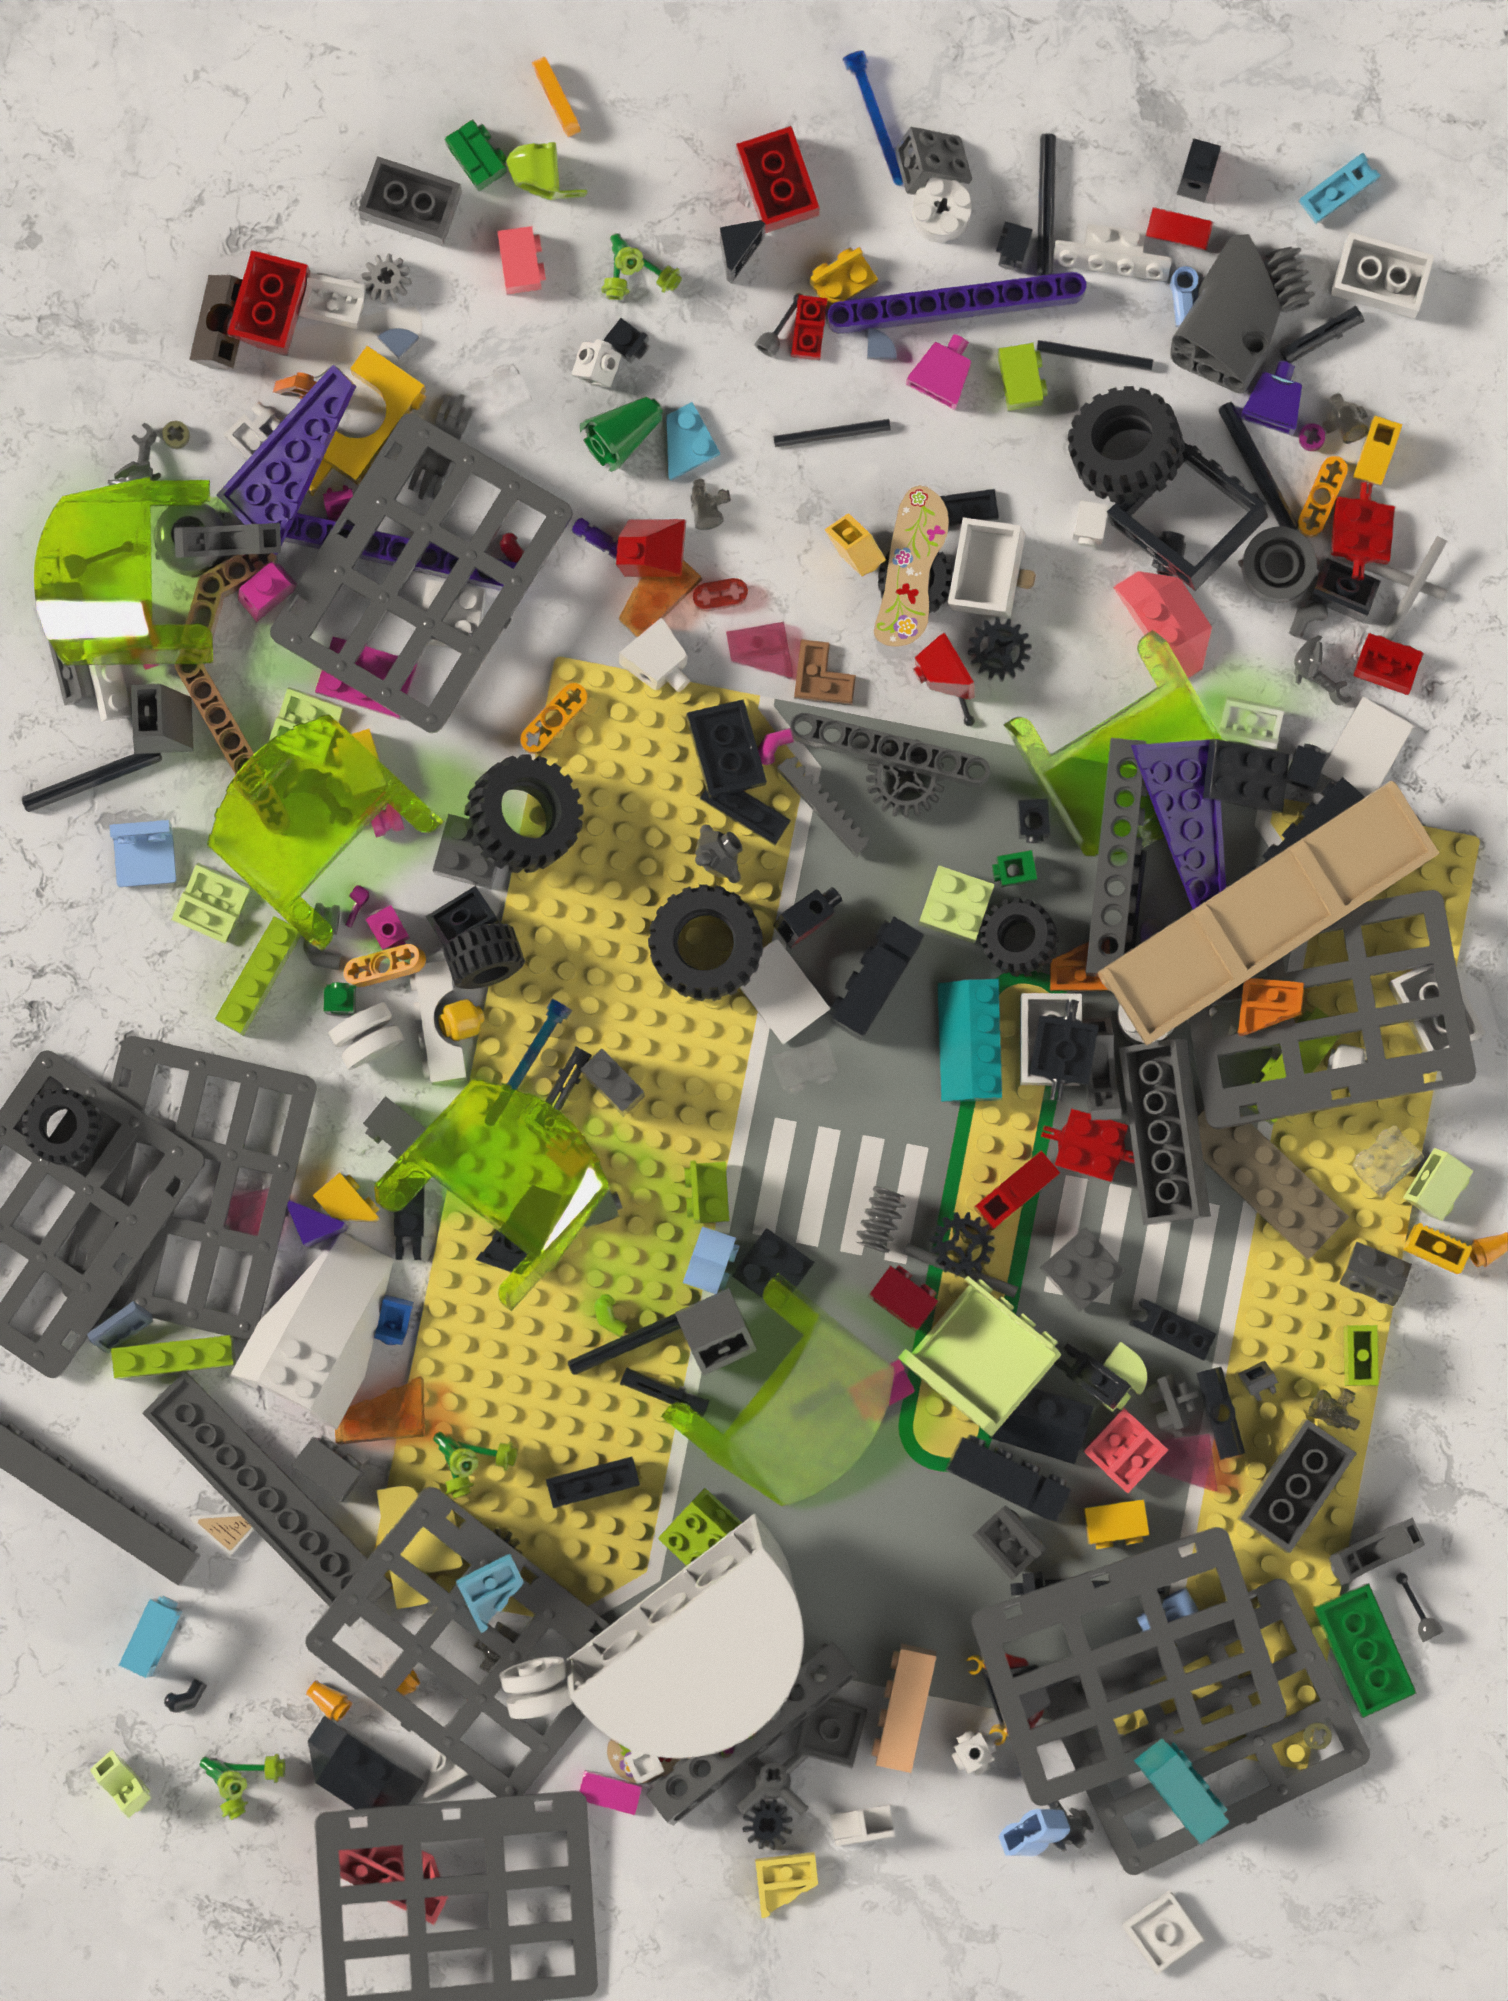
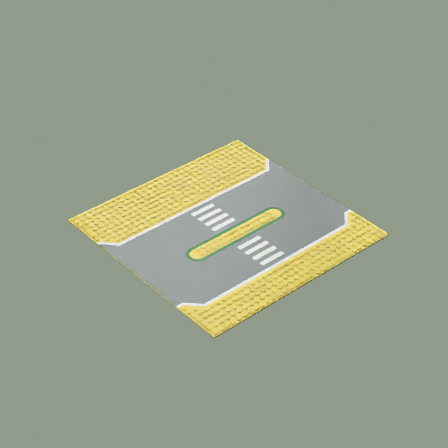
M557 657L554 661L545 707L570 683L582 685L587 692L588 700L585 707L541 753L535 754V758L538 756L547 758L546 764L551 766L553 763H556L562 767L559 772L563 776L569 774L573 779V782L570 784L573 790L578 788L581 795L577 802L583 805L584 814L578 819L583 821L581 831L576 834L578 839L574 845L551 865L544 869L539 868L531 873H526L524 869L519 873H511L501 924L513 926L525 963L511 977L488 986L483 1011L484 1022L481 1023L387 1488L410 1486L415 1488L420 1494L427 1487H436L492 1532H494L495 1527H500L502 1536L505 1531L510 1530L512 1532L510 1540L518 1538L520 1541V1545L515 1549L521 1550L525 1558L611 1625L686 1567L681 1560L659 1541L658 1537L692 1500L706 1488L742 1523L755 1513L770 1531L784 1553L791 1571L802 1619L803 1651L800 1663L804 1662L806 1664L814 1657L813 1652L825 1643L829 1645L833 1642L840 1648L859 1673L852 1681L886 1687L887 1680L893 1681L895 1669L890 1668L893 1652L900 1651L901 1643L935 1650L936 1661L928 1696L993 1709L994 1706L983 1676V1672L987 1670L983 1668L975 1675L968 1673L969 1670H977L979 1664L975 1660H966L972 1655L982 1657L971 1625V1618L978 1610L1020 1596H1011L1010 1584L1023 1582L1022 1574L1042 1572L1043 1585L1045 1579L1066 1580L1209 1528L1220 1527L1226 1530L1230 1537L1248 1592L1274 1579L1285 1580L1290 1585L1327 1662L1330 1645L1313 1607L1340 1595L1341 1584L1339 1579L1332 1573L1329 1557L1333 1553L1349 1546L1379 1386H1345L1343 1327L1347 1325H1378V1374L1380 1381L1393 1306L1380 1303L1376 1299L1362 1293L1353 1292L1347 1287L1340 1285V1280L1346 1271L1356 1242L1402 1260L1412 1204L1403 1197L1419 1171L1434 1090L1278 1118L1273 1125L1266 1121L1251 1123L1349 1216L1309 1260H1306L1205 1162L1204 1169L1211 1217L1158 1225H1143L1135 1164L1121 1160L1115 1169L1112 1182L1055 1166L1060 1172L1057 1177L993 1231L989 1228L986 1235H992L995 1239L988 1243V1246L994 1247L995 1250L994 1253H986L991 1261L989 1264L980 1263L982 1266L981 1272L1018 1287L1014 1298L995 1290L990 1294L997 1300L1000 1296L1005 1298L1014 1306L1012 1312L1018 1317L1022 1313L1036 1324L1033 1329L1040 1335L1045 1331L1058 1342L1055 1347L1062 1354L1058 1359L1064 1361L1070 1368L1077 1361L1075 1357H1071L1063 1349L1068 1343L1081 1353L1085 1352L1103 1364L1119 1342L1125 1344L1142 1359L1147 1371L1145 1389L1141 1395H1137L1130 1389L1128 1394L1131 1398L1124 1408L1146 1427L1168 1451L1129 1493H1126L1083 1452L1120 1410L1116 1407L1114 1411H1109L1102 1405L1103 1402L1070 1380L1064 1372L1054 1365L1051 1366L1034 1388L1094 1407L1075 1465L989 1438L988 1433L903 1363L904 1371L915 1389L914 1393L869 1418L862 1419L846 1388L898 1360V1357L905 1349L912 1353L969 1286L965 1278L955 1277L950 1272L944 1273L940 1268L903 1254L907 1243L930 1252L931 1248L936 1246L935 1243L930 1242L931 1236L939 1235L935 1232L934 1228L936 1225L944 1227L942 1219L945 1216L950 1221H953V1214L955 1212H958L960 1219H964L966 1213L970 1212V1220L974 1221L980 1215L973 1207L1041 1150L1055 1164L1058 1154V1141L1041 1137L1042 1132L1054 1135V1133L1043 1130L1044 1125L1062 1130L1067 1123L1071 1108L1090 1114L1085 1085L1080 1084V1086H1064L1062 1101H1056L1058 1089H1056L1055 1100L1049 1099L1052 1086L1020 1085V996L1022 993L1082 994V1019L1110 1017L1114 1034L1116 1082L1121 1105V1118L1110 1120L1128 1125L1124 1139L1125 1149L1133 1151L1119 1048L1136 1044L1128 1041L1119 1029L1116 1014L1120 1003L1113 992L1050 991V964L1047 965L1046 963L1041 966L1043 969L1041 972L1032 971V976L1025 977L1024 974L1014 977L1011 973H1003L987 957L984 952L985 949L981 945L980 938H983L980 930L981 926L986 924L984 920H982L974 944L918 925L939 865L995 884L983 919L986 914L991 916L993 913L992 907L995 905L998 908L1003 905L1001 901L1006 899L1009 902H1013L1014 898L1020 897L1022 901H1025L1027 898L1033 900L1035 904H1040L1057 927L1056 933L1059 936V943L1055 945L1058 949L1056 955L1052 954L1051 959L1089 942L1108 764L689 682L680 692H677L668 682L660 689L653 690L626 669L566 657ZM569 691L567 693L569 700L564 706L561 701L556 705L561 706L566 711V714L569 715L572 711H569L567 707L574 701L576 703L581 702L579 698L581 692L573 693ZM744 699L757 749L764 736L789 729L792 718L796 714L803 712L979 756L989 763L990 774L987 782L980 787H971L947 780L936 782L945 788L943 792H933L940 798L938 803L930 799L927 800L931 805L930 811H926L921 805L919 806L921 815L918 817L914 814L913 809H909V818H904V809H899L897 817L892 816L893 806L890 805L888 810L883 812L881 808L885 801L881 800L877 804L873 802L875 796L879 794L878 792L868 793V788L875 785V783L866 782V776L875 775V773L869 771L867 767L868 764L878 765V763L809 746L794 740L793 743L778 746L774 754L775 761L772 764H762L767 780L766 785L744 790L791 820L780 840L774 846L700 800L706 787L686 719V713ZM550 711L545 717L546 723L552 727L560 725L563 720L561 713L558 711ZM801 721L796 725L795 730L799 734L805 735L812 730V726L806 721ZM541 725L539 737L544 732L546 733L547 737H549L552 733L545 730ZM828 729L824 733V737L829 742H835L840 739L841 734L836 729ZM858 736L853 740V745L857 749H865L870 744L869 740L864 736ZM891 743L885 744L889 751H891ZM797 757L798 763L796 768L803 765L806 767L804 777L812 774L814 776L812 785L822 784L820 794L830 793L827 802L830 803L835 800L838 802L835 811L837 812L842 809L846 811L843 820L850 818L854 820L851 829L861 827L859 837L862 838L867 835L870 837L866 850L857 858L777 771L778 766L787 758ZM944 758L939 762L944 764L942 769L944 771H952L956 767L955 761L951 758ZM973 765L968 769L969 775L974 779H979L985 774L984 769L979 765ZM1122 767L1120 773L1125 778H1132L1136 775L1137 770ZM883 768L881 780L884 789L889 794L895 785V780ZM912 771L907 772L905 775L898 774V777H901L898 789L907 781L914 783V780L911 779ZM916 773L918 779L923 782V785L929 788L930 776ZM906 790L898 796L897 800L912 801L922 795ZM1148 792L1147 797L1141 796L1140 808H1146L1144 826L1138 825L1137 837H1143L1142 849L1147 852L1135 947L1141 944L1140 927L1145 920L1156 919L1167 927L1193 910ZM1127 793L1121 794L1117 799V803L1121 807H1129L1134 802V798ZM527 794L519 834L529 838H539L544 834L546 828L545 813L541 804L532 795ZM1048 799L1050 835L1044 838V842L1026 843V839H1019L1018 800ZM1284 799L1283 813H1273L1221 802L1226 888L1241 879L1252 865L1255 864L1259 867L1265 859L1262 855L1273 843L1278 846L1285 839L1281 835L1293 822L1298 825L1304 819L1301 814L1309 803ZM1032 814L1025 819L1027 826L1031 829H1037L1042 825V821L1037 815ZM1119 823L1114 828L1115 834L1120 837L1127 836L1131 831V827L1127 823ZM708 824L713 830L723 834L732 832L741 842L742 852L738 854L737 861L738 871L741 874L739 882L731 883L728 878H718L707 872L703 866L696 864V846L702 825ZM1423 826L1440 854L1368 901L1427 890L1438 891L1444 900L1457 967L1480 840L1472 835ZM1032 850L1037 874V881L1035 883L1001 888L1000 881L994 882L992 864H997V856ZM1116 852L1111 857V862L1116 866H1122L1128 861L1127 855L1123 852ZM1016 866L1008 867L1009 875L1016 876L1019 873ZM1113 881L1108 886V891L1112 895H1120L1125 890V886L1119 881ZM701 884H708L709 887L715 888L716 885L724 887L727 891L739 895L753 910L762 931L763 948L778 938L831 1009L838 996L844 998L848 990L845 989V985L853 971L855 970L859 973L864 965L860 964L861 958L869 945L875 948L879 942L875 937L885 920L891 922L895 916L924 934L923 941L862 1041L831 1024L833 1016L829 1014V1010L784 1045L740 988L737 989V993L731 996L729 994L722 996L721 1000L715 1001L712 999L698 1001L689 996L686 998L673 988L671 989L659 976L652 963L648 947L651 922L655 920L657 916L656 911L659 907L664 906L668 902L667 898L673 894L675 896L683 892L682 889L689 886L691 889L698 888ZM831 887H834L841 895L843 901L833 908L835 912L824 925L790 949L773 926L778 917L814 890L818 889L823 894ZM1111 910L1106 913L1104 919L1108 924L1115 925L1121 921L1122 916L1118 911ZM1424 914L1361 926L1366 957L1430 946ZM699 916L692 919L683 927L678 939V949L682 959L688 965L698 970H712L720 967L728 960L734 946L731 929L724 921L714 916ZM1018 923L1010 927L1004 936V947L1010 952H1021L1029 948L1035 939L1036 931L1034 926L1029 923ZM1343 929L1317 934L1283 956L1285 972L1349 961ZM1110 940V954L1118 950L1119 945L1114 940ZM1267 968L1251 978L1268 976ZM1416 968L1370 976L1376 1008L1397 1005L1398 1002L1388 984L1393 979ZM998 979L1002 1099L999 1101L941 1102L938 983ZM1353 980L1305 988L1302 1013L1294 1017L1295 1023L1298 1022L1306 1010L1312 1013L1316 1007L1329 1017L1358 1012ZM1242 1000L1213 1005L1217 1009V1012L1211 1017L1214 1038L1228 1036L1230 1025L1237 1030L1234 1034H1238ZM1184 1021L1176 1026L1165 1040H1187L1198 1116L1204 1110L1191 1030L1190 1026ZM1408 1022L1380 1027L1385 1059L1423 1053ZM1277 1024L1269 1026L1267 1028L1277 1027ZM1362 1031L1341 1034L1313 1072L1327 1070L1331 1050H1336L1340 1044L1365 1049ZM575 1046L591 1054V1058L603 1048L644 1091L645 1097L623 1117L581 1073L579 1077L581 1079L580 1083L574 1085L549 1133L532 1124L559 1078L558 1072L560 1068L564 1069L575 1050ZM1279 1046L1218 1057L1223 1089L1248 1085L1253 1081L1259 1083L1265 1075L1261 1070L1271 1057L1276 1060L1282 1053ZM576 1064L574 1065L572 1071L570 1072V1075L568 1076L567 1080L565 1081V1083H564V1085H563V1088L565 1087V1085L567 1084V1082H568L570 1076L572 1075V1073H573V1071H574V1069H575V1067H576ZM1437 1072L1423 1074L1424 1083L1434 1082ZM1349 1088L1331 1091L1332 1100L1351 1097ZM559 1092V1094H558V1096L556 1097L554 1103L552 1104V1106H551V1108H550V1110H549V1112H548V1115L550 1114L551 1110L553 1109V1107H554L556 1101L558 1100V1098H559L561 1092ZM1248 1107L1240 1108V1113L1243 1116L1256 1114ZM558 1134L566 1141L573 1138L584 1149L581 1153L583 1157L587 1154L593 1157V1160L574 1180L547 1155L550 1151L547 1145ZM690 1161H696V1163L726 1162L730 1222L694 1224V1217H687L686 1198H692V1187L686 1188L684 1168H690ZM532 1185L558 1193L563 1197L533 1279L531 1280L475 1260L481 1251L483 1252L493 1240L494 1234L504 1226L510 1218L511 1212ZM874 1186H879L905 1196L901 1197L900 1200L906 1204V1208H896V1211L902 1215V1219H892L898 1230H888V1234L894 1240L893 1242L883 1243L890 1249L889 1253L879 1252L856 1243L862 1242L856 1235L857 1231L867 1230L860 1224L861 1220L871 1219L864 1213L865 1209L875 1208L869 1202V1198L879 1197L873 1191ZM609 1187L611 1193L617 1192L623 1207L617 1210L619 1217L586 1229L575 1199ZM981 1218V1222L979 1223V1225H980L981 1227H983V1226H985V1225H987V1224H986V1222ZM703 1226L736 1238L734 1244L739 1245L735 1261H728L725 1272L730 1275L725 1290L730 1288L753 1336L757 1348L756 1352L703 1376L682 1329H678L577 1375L571 1373L568 1366L569 1360L715 1295L683 1283L701 1228ZM965 1226L968 1232H970L973 1235H977V1232L975 1230ZM1087 1227L1126 1272L1081 1312H1078L1040 1270V1267L1083 1228ZM766 1228L815 1262L781 1311L732 1277ZM953 1228L945 1233L943 1242L953 1238ZM959 1236V1241L955 1246L961 1247L965 1253L969 1243H964ZM982 1247L972 1251V1262L979 1257ZM951 1254L947 1255L949 1259L959 1263L956 1257ZM890 1265L895 1269L900 1265L913 1275L910 1279L918 1286L924 1283L937 1293L934 1298L939 1302L916 1332L867 1297ZM603 1294L611 1295L614 1298V1317L628 1325L621 1337L616 1336L597 1322L594 1306L596 1300L600 1299ZM1142 1298L1149 1300L1216 1333L1217 1335L1205 1360L1202 1361L1129 1326L1131 1320L1144 1322L1148 1318V1312L1139 1306V1301ZM1265 1360L1274 1372L1278 1383L1274 1384L1276 1393L1272 1394L1266 1388L1259 1392L1262 1400L1257 1401L1245 1388L1238 1373ZM1222 1366L1230 1399L1235 1408V1417L1245 1449L1244 1454L1222 1460L1219 1458L1211 1425L1206 1416V1407L1196 1375L1198 1372ZM628 1367L631 1370L676 1388L682 1386L686 1388V1392L710 1400L704 1417L702 1418L681 1408H678V1410L673 1409L669 1403L620 1385L626 1368ZM1173 1374L1177 1385L1186 1382L1189 1393L1198 1390L1200 1396L1192 1399L1196 1410L1187 1413L1191 1425L1175 1430V1427L1161 1430L1156 1415L1168 1411L1166 1402L1163 1399L1151 1403L1146 1389L1157 1383V1379ZM834 1379H838L844 1387V1392L836 1398L834 1396L831 1397V1401L811 1413L810 1411L806 1412L807 1415L799 1420L793 1418L789 1411L791 1405L797 1401L802 1402V1398L822 1386L824 1388L827 1387V1383ZM1219 1404L1214 1408L1213 1416L1217 1421L1223 1422L1228 1418V1409L1224 1405ZM1307 1419L1355 1451L1356 1455L1291 1553H1286L1237 1520V1518L1301 1422ZM441 1431L447 1437L451 1436L456 1442L460 1441L493 1450H498L500 1442L507 1444L512 1442L513 1448L518 1449L515 1466H508L507 1471H504V1467L495 1465L496 1457L475 1453L479 1463L477 1469L473 1470L472 1474L468 1476L470 1483L474 1482V1486L469 1488L471 1493L454 1499L452 1494H446L448 1489L445 1482L453 1479L449 1465L444 1457L445 1455L439 1450V1445L433 1441V1437ZM970 1434L986 1441L984 1447L993 1452L998 1447L1013 1455L1012 1461L1020 1465L1022 1461H1027L1041 1468L1039 1474L1046 1478L1049 1477V1474H1054L1068 1481L1065 1487L1071 1489V1492L1057 1521L1051 1522L946 1471L945 1468L961 1437L967 1438ZM633 1456L640 1486L556 1508L552 1507L546 1479ZM1144 1499L1149 1535L1142 1536L1143 1542L1126 1545L1125 1539L1113 1541L1114 1547L1096 1549L1095 1544H1088L1083 1508ZM1005 1505L1020 1516L1021 1522L1030 1532L1039 1537L1041 1544L1045 1548V1551L1013 1580L1010 1579L972 1536ZM455 1512L457 1527L459 1528L466 1520ZM381 1518L374 1550L384 1539ZM1195 1542L1177 1548L1181 1558L1197 1552ZM463 1558L462 1567L431 1572L427 1576L450 1592L457 1584L456 1580L465 1574L471 1564ZM524 1566L519 1572L521 1577L529 1584L537 1578L535 1574ZM1216 1568L1166 1585L1165 1593L1158 1594L1161 1603H1163V1599L1180 1589L1187 1588L1199 1611L1227 1601ZM388 1569L384 1576L392 1583L391 1573ZM1108 1573L1090 1580L1109 1581ZM1139 1595L1079 1616L1090 1650L1143 1631L1136 1617L1144 1613ZM512 1596L509 1597L507 1605L502 1610L530 1617L535 1615ZM1257 1597L1250 1599L1253 1609L1260 1607ZM1021 1604L1003 1610L1006 1618L1010 1619L1023 1614L1020 1607ZM1282 1620L1260 1629L1271 1663L1297 1652ZM596 1622L591 1627V1629L604 1631ZM1062 1623L1002 1644L1005 1654L1024 1657L1028 1663L1037 1664L1039 1668L1072 1656ZM1240 1639L1224 1647L1228 1657L1244 1652ZM1206 1655L1183 1666V1669L1187 1673L1207 1666L1211 1662ZM824 1667L819 1668L815 1673L827 1675V1669ZM1305 1668L1278 1681L1287 1709L1285 1717L1320 1701ZM1247 1671L1238 1675L1239 1679H1241L1251 1674V1672ZM1166 1675L1150 1682V1684L1154 1685L1167 1680ZM1081 1681L1073 1685L1078 1694L1084 1691ZM1219 1681L1191 1691L1194 1701L1222 1688V1685ZM1257 1692L1248 1695L1252 1706L1261 1703ZM1173 1698L1160 1702L1165 1715L1177 1710ZM1230 1704L1200 1720L1202 1724L1235 1712ZM1044 1708V1714L1041 1718L1052 1720L1047 1709ZM1142 1709L1114 1719L1118 1733L1124 1735L1148 1724ZM1183 1727L1174 1731V1734L1184 1731ZM1305 1729L1271 1745L1281 1766L1300 1770L1307 1768L1311 1748L1305 1743L1303 1738ZM1242 1734L1240 1736L1228 1739L1226 1741L1203 1748L1201 1750L1215 1752L1233 1742H1236L1246 1737V1734ZM1255 1753L1245 1758L1258 1761Z

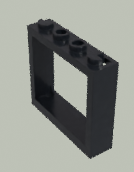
M1184 442L1185 451L1182 453L1184 457L1182 464H1187L1248 512L1196 566L1189 563L1131 517L1148 499L1144 500V497L1136 498L1137 502L1127 503L1126 499H1121V503H1115L1107 511L1113 527L1196 591L1268 518V514L1265 508L1266 503L1259 498L1258 493L1253 492L1251 494L1248 492L1244 484L1236 476L1232 475L1229 477L1223 472L1224 470L1214 459L1208 461L1202 456L1201 450L1196 445L1192 446Z

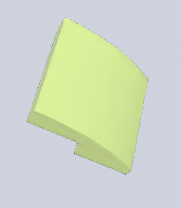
M291 687L287 688L267 745L323 765L338 728L344 706Z
M197 863L171 920L225 944L239 918L252 887Z

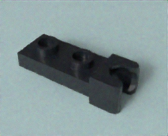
M1142 1298L1139 1301V1306L1148 1312V1318L1144 1322L1131 1320L1129 1326L1202 1361L1205 1360L1217 1335L1216 1333L1149 1300Z

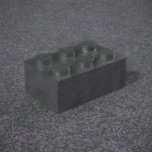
M377 156L358 209L359 216L362 220L444 246L462 194L461 184Z

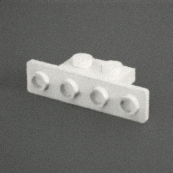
M1089 223L1086 230L1085 244L1057 240L1053 254L1054 265L1165 282L1168 280L1172 259L1171 257L1143 253L1146 232Z

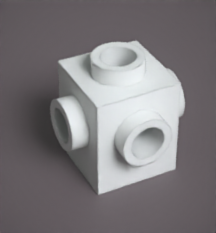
M595 340V343L582 342L571 375L591 386L611 388L622 355L612 350L610 343L602 340Z
M970 1730L956 1738L958 1743L953 1745L956 1752L951 1754L959 1771L965 1768L968 1774L974 1772L977 1776L992 1768L990 1762L995 1760L992 1753L996 1752V1749L989 1735L983 1737L980 1732L974 1734ZM978 1748L980 1756L977 1759H971L969 1757L970 1749Z

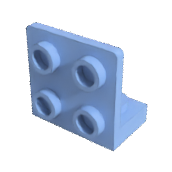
M169 820L109 825L110 837L114 840L118 887L176 882L172 823Z

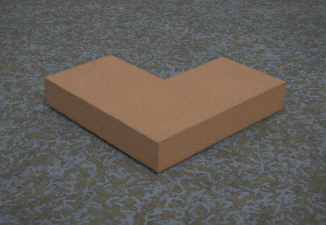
M801 639L794 699L852 705L856 675L827 672L829 642Z

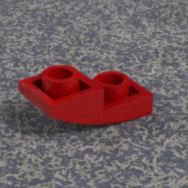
M1152 207L1146 236L1207 251L1214 222Z
M798 295L791 357L820 361L828 298Z

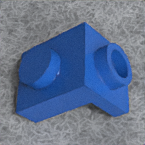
M385 1295L374 1338L381 1340L382 1343L387 1345H403L408 1332L414 1302Z

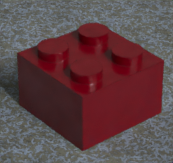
M890 1265L867 1297L916 1332L939 1302L934 1298L937 1293L924 1283L918 1286L910 1279L913 1275L900 1265L896 1269Z

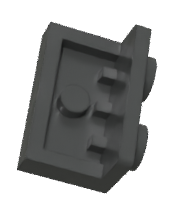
M1356 1242L1346 1271L1340 1280V1285L1347 1287L1353 1292L1362 1293L1374 1298L1380 1303L1395 1306L1404 1290L1412 1264Z
M1006 1505L972 1534L1011 1580L1017 1577L1032 1561L1045 1551L1039 1537L1030 1532L1021 1522L1020 1516Z

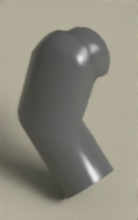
M1313 602L1298 609L1289 634L1302 638L1309 622L1314 620L1324 621L1327 618V607L1323 606L1320 602Z

